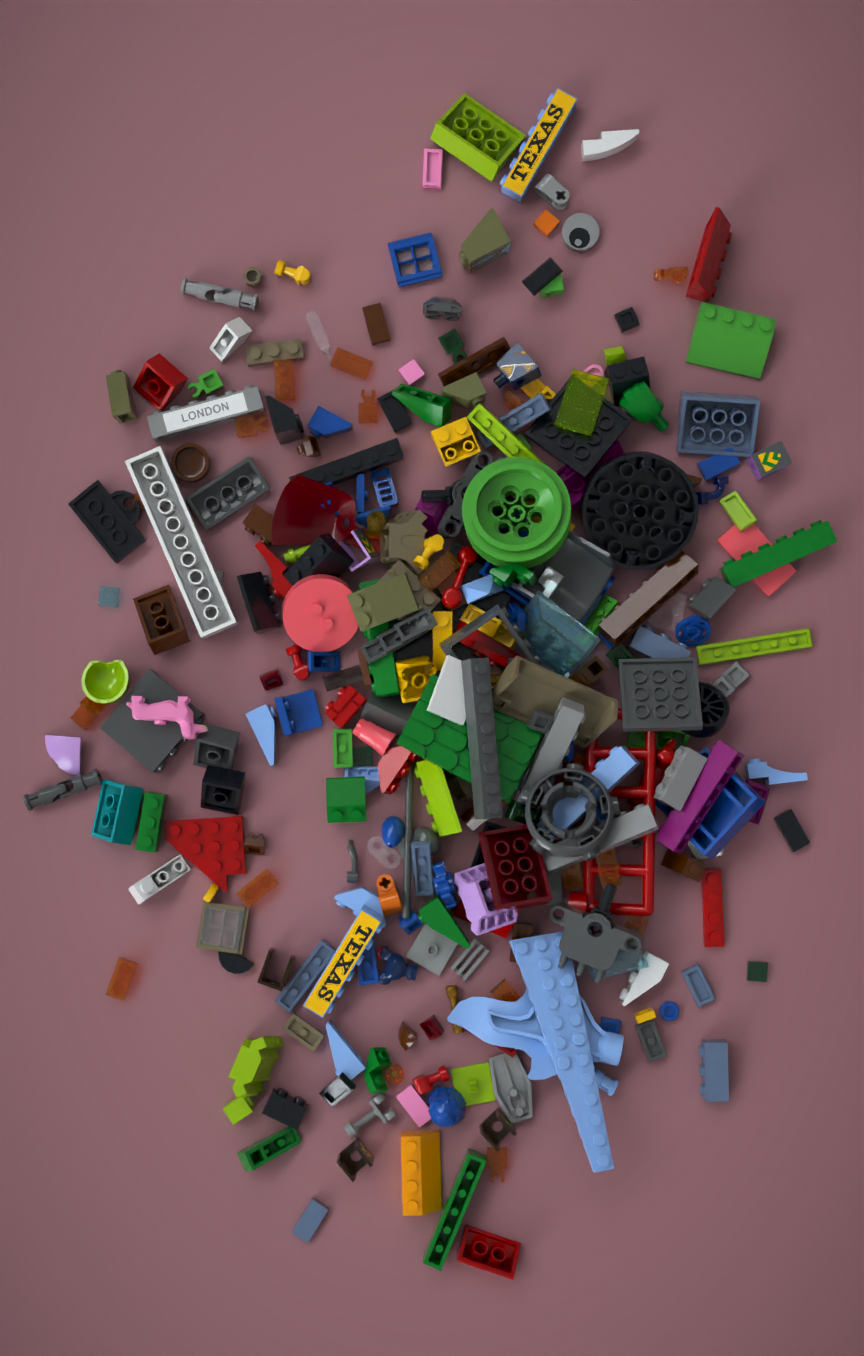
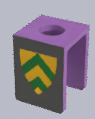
M782 441L758 451L746 459L757 481L786 468L792 463Z

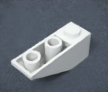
M180 854L132 885L128 890L139 905L191 869Z
M648 951L645 954H641L637 961L638 967L636 971H632L628 978L630 983L627 989L623 988L620 993V1003L626 1006L659 983L669 963Z

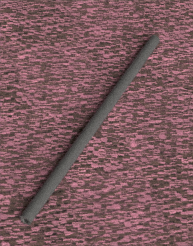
M414 762L406 776L402 918H410Z

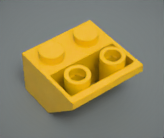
M467 417L431 431L432 440L445 467L481 452Z

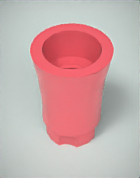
M363 718L359 720L353 730V734L358 739L368 744L382 757L387 749L391 748L397 736L396 733Z

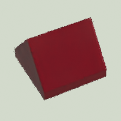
M278 669L259 676L265 691L283 685Z
M435 1015L420 1023L429 1040L440 1037L444 1033V1029Z

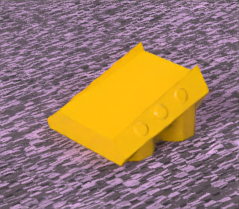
M430 656L397 660L395 662L402 703L418 701L431 675L436 674L437 666L431 662Z

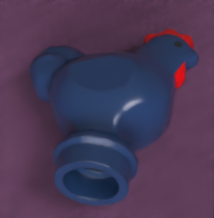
M380 947L377 951L378 958L386 961L385 970L378 977L380 984L387 985L391 981L401 979L403 976H406L408 981H415L418 965H414V963L407 965L402 955L393 953L388 947Z

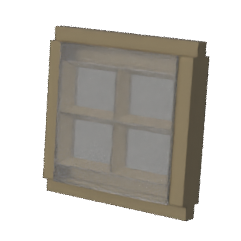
M203 902L196 948L242 954L250 908Z

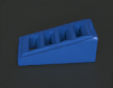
M389 468L371 472L379 506L390 505V507L399 505ZM387 475V478L376 481V477ZM389 482V485L378 488V484ZM391 489V492L380 495L379 491ZM393 496V499L382 502L381 498Z

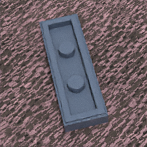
M411 841L415 896H434L431 841Z

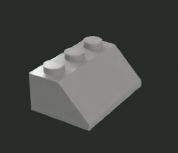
M680 745L679 749L674 753L673 761L665 770L662 782L656 787L653 798L665 806L681 811L707 758L691 748Z

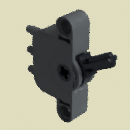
M480 452L473 455L463 473L462 480L455 481L451 486L445 487V490H423L421 492L423 502L445 501L446 505L450 504V506H447L437 528L439 535L443 538L455 537L462 527L465 528L462 517L463 493L466 492L468 485L475 475L493 463L490 453ZM479 457L484 459L483 466L479 463ZM508 496L506 500L508 502H513L515 498H513V496ZM496 510L493 513V515L495 516H501L503 514V512L500 510ZM447 524H449L452 529L450 534L446 531Z

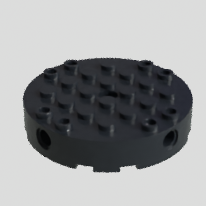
M643 451L623 453L603 463L587 481L580 501L581 524L589 542L610 553L615 565L636 570L655 568L658 565L669 562L681 553L680 551L689 543L694 534L699 514L697 494L686 473L675 463L663 456ZM643 506V513L639 516L635 515V509Z

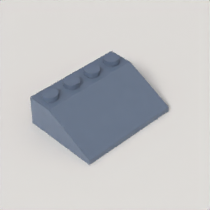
M681 391L676 452L741 457L751 456L754 453L760 399L757 396ZM727 448H733L734 452L723 450Z

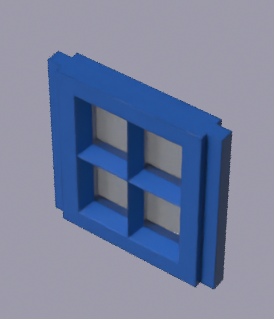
M432 232L387 243L399 288L443 277Z

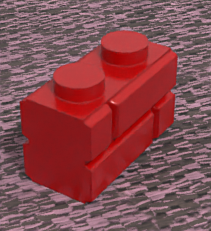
M350 685L348 687L343 686L337 693L338 699L335 702L331 700L324 708L327 711L325 715L341 729L348 724L367 701L365 697Z

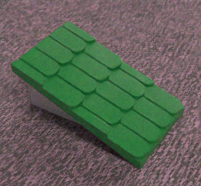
M432 674L397 744L472 784L466 720L464 725H459L426 711L438 680V676ZM493 709L501 800L510 804L544 734L529 729L527 724Z

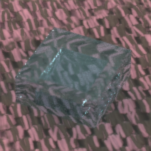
M100 586L98 605L118 607L120 588Z

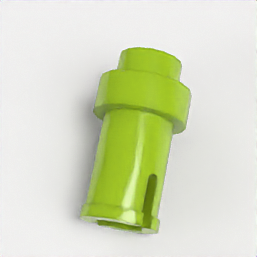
M310 545L294 550L293 548L287 549V552L283 553L285 562L295 563Z

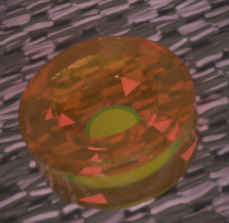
M392 1064L385 1070V1079L390 1084H399L404 1078V1070L398 1064Z

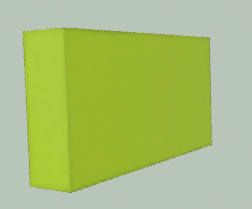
M736 490L719 500V503L740 532L757 523L756 517Z

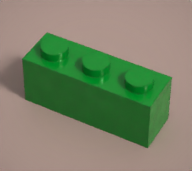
M145 792L135 850L153 853L159 851L168 794Z

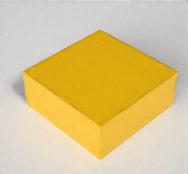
M651 1007L633 1013L638 1024L656 1018L655 1012Z

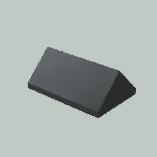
M372 691L359 720L363 718L388 731L396 733V738L399 739L416 704L412 702L402 703L401 697L397 695L379 698Z

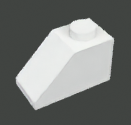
M238 317L225 323L209 349L222 362L246 341L252 330Z

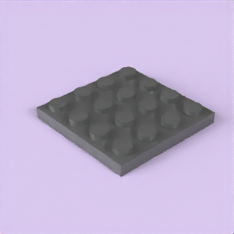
M696 657L618 659L623 732L702 730L703 722Z

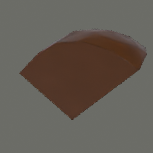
M402 1022L399 1027L398 1039L405 1051L417 1040V1033L405 1022Z

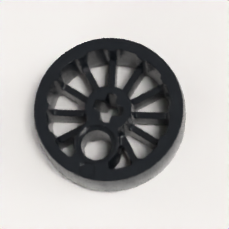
M699 682L702 722L705 724H703L702 730H682V732L693 737L707 738L716 735L724 727L729 716V703L726 696L718 688L708 683Z

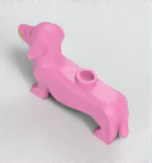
M131 696L132 703L127 702L126 704L132 709V716L135 720L154 721L155 725H166V721L178 722L182 736L185 739H195L199 733L208 731L205 725L194 724V712L188 706L191 702V698L188 696H178V702L166 700L149 705L145 703L143 696Z

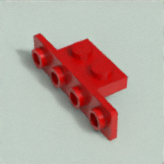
M460 621L454 633L459 631L467 624L463 621ZM475 630L459 641L472 649L471 653L480 658L482 656L489 658V663L497 668L498 666L506 668L508 658H515L516 656L524 658L478 630Z

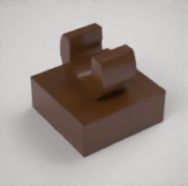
M313 436L303 437V445L296 447L298 454H306L308 457L314 458L321 455L317 439Z
M250 832L249 838H245V854H265L263 833H260L259 839H253V832Z

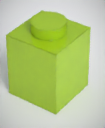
M251 1096L235 1097L224 1105L223 1110L234 1125L253 1112L255 1102Z

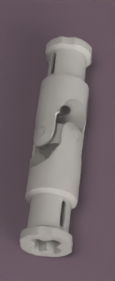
M185 277L181 284L182 295H195L199 299L224 303L238 308L241 306L251 308L252 311L257 309L258 294L250 295L243 293L241 290L225 288L207 282L189 281ZM210 290H216L214 296L210 293Z

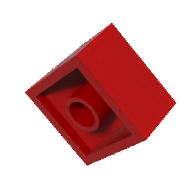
M159 353L145 362L133 388L156 409L164 411L181 392L188 378Z

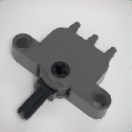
M607 883L599 905H595L594 909L590 912H585L561 902L555 904L550 910V919L554 923L565 927L559 945L562 954L559 959L558 968L563 969L569 957L579 961L576 972L578 976H582L587 965L598 969L595 983L600 984L606 970L611 968L615 962L619 949L629 953H636L640 950L643 944L641 934L613 923L610 917L612 911H609L617 886ZM555 909L563 910L564 917H558L555 914ZM595 924H598V925H599V926H598V928H599L598 931H595V930H594V925H595ZM635 938L639 945L631 946L628 940Z

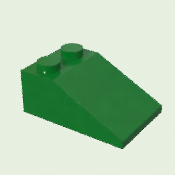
M438 895L419 906L418 917L423 925L427 923L430 928L467 949L471 947L469 940L449 910H446L445 904Z

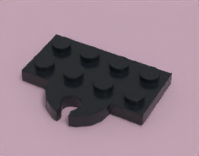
M97 480L68 503V505L113 561L118 564L146 541V538L135 526L141 517V503L136 501L133 508L126 509V500L133 499L135 495L124 490L109 494L101 482Z

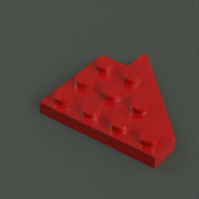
M243 816L165 821L166 841L224 892L228 891L227 875L246 874Z

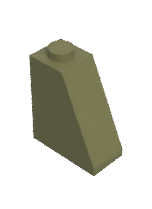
M112 371L111 375H106L112 416L120 424L137 420L138 416L128 375L125 371Z

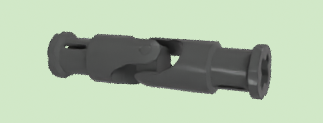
M97 768L88 774H79L57 783L56 786H47L39 789L36 793L25 794V805L31 811L36 806L47 805L60 798H66L83 792L93 785H102V777ZM73 782L74 787L71 792L66 783Z

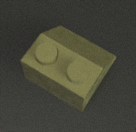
M477 372L442 387L441 396L451 398L452 403L467 409L470 407L475 409L479 403L483 404L485 401L486 391Z

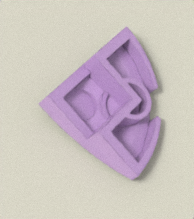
M45 735L47 752L50 758H53L58 764V767L69 774H81L82 738Z

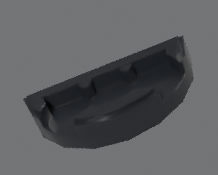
M218 952L219 961L228 972L241 974L250 970L254 965L253 962L239 954Z

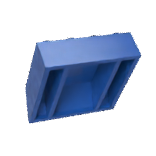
M705 746L699 754L708 758L711 750ZM734 772L690 841L704 856L714 859L766 801ZM656 800V806L668 817L673 808L665 806Z

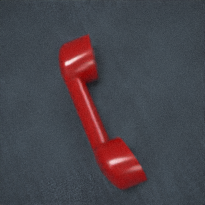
M465 546L461 548L457 555V560L461 564L453 586L446 589L441 598L442 604L447 609H455L462 601L461 584L468 567L474 565L478 558L477 552L472 547Z

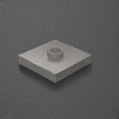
M426 923L423 925L406 957L439 976L458 943L430 928Z

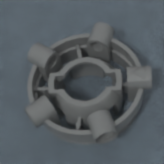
M567 764V768L558 769L546 774L533 787L528 785L521 798V801L526 803L525 819L528 830L533 837L529 844L540 855L547 851L561 857L583 856L585 861L597 857L601 854L598 847L605 841L611 830L614 815L620 814L617 796L611 797L604 784L594 775L584 771V766L579 764ZM565 775V783L572 784V786H565L563 782L552 786L548 780L556 776ZM583 777L593 782L589 788L582 785ZM544 783L550 788L546 793L544 788L541 787ZM596 786L603 793V795L599 796L602 817L607 816L603 830L595 826L598 818L596 813L598 804L591 791ZM580 794L585 796L588 802L584 806L586 818L583 824L573 830L556 829L555 825H552L554 822L553 809L556 803L567 797L576 799ZM541 803V819L547 832L541 827L538 830L535 829L531 819V806L538 808ZM591 829L599 833L596 838L592 834L578 841L575 848L553 845L554 839L550 836L551 834L556 839H578L585 836Z

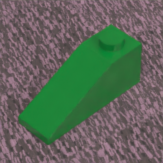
M403 383L392 391L394 397L427 423L433 424L436 427H442L451 419V398Z
M288 1126L237 1152L244 1170L254 1171L302 1141L297 1130Z

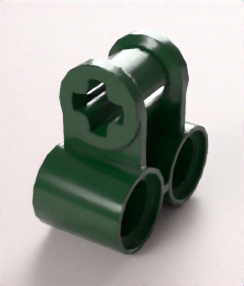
M512 800L508 806L505 818L526 825V805ZM531 807L532 822L539 829L537 824L540 822L539 818L542 815V809Z

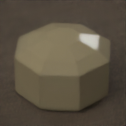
M255 267L246 269L243 275L246 284L251 287L260 285L263 278L260 270Z

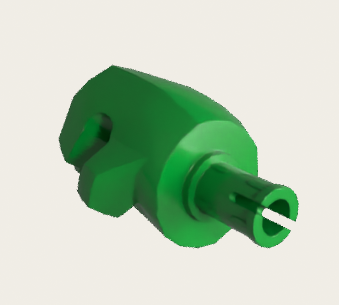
M644 381L636 383L623 392V397L619 403L626 410L628 416L641 423L652 421L660 432L669 426V423L660 414L664 408L663 402L655 396Z

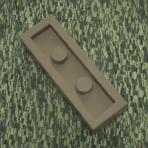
M302 339L245 346L248 366L304 359Z

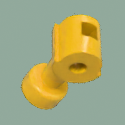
M278 260L274 272L275 275L283 276V274L294 278L299 286L300 284L307 285L310 282V273L304 266H299L297 269L287 267L286 262Z
M436 534L425 539V550L421 556H416L413 563L417 567L426 570L430 564L428 559L434 552L443 548V537Z

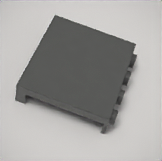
M149 669L102 724L100 729L148 770L155 773L156 771L160 772L167 763L165 761L169 756L173 757L179 750L178 745L182 741L185 743L188 739L182 736L178 722L166 721V725H155L154 721H142L133 718L132 709L126 705L127 702L132 703L131 696H143L145 703L148 705L166 700L178 702V696H182L159 677L154 670ZM189 703L188 706L194 712V724H201L204 721L202 717L205 713Z

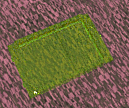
M572 369L554 426L592 436L607 391L609 378Z

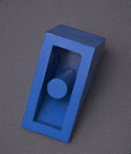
M320 406L317 407L307 425L310 430L309 433L317 438H320V436L328 438L349 432L353 428L351 423Z

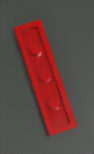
M705 869L701 877L704 947H724L721 869Z

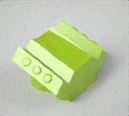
M263 1036L255 1040L246 1037L228 1076L235 1080L232 1088L236 1098L256 1096L265 1092L262 1083L270 1080L269 1075L274 1063L280 1058L277 1049L285 1046L281 1036Z

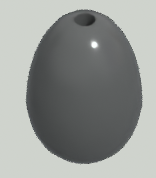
M419 826L414 830L415 841H431L432 856L441 849V841L432 830L424 826Z

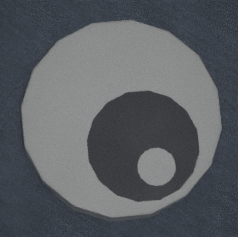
M576 213L570 216L564 222L562 228V239L565 245L573 251L585 252L592 249L600 235L597 221L591 215L585 213Z

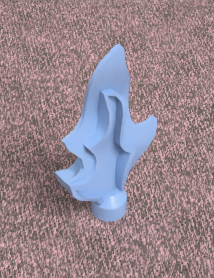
M527 989L524 995L516 1002H506L487 997H470L459 1002L447 1017L449 1023L465 1028L486 1043L523 1050L531 1057V1070L527 1076L529 1080H544L557 1074ZM580 996L593 1062L618 1066L624 1036L602 1030L594 1021L584 999Z

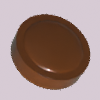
M187 443L179 446L174 451L171 458V466L173 472L181 480L197 482L208 474L210 470V457L201 446Z

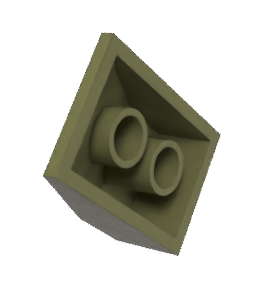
M406 573L347 595L361 632L420 609Z

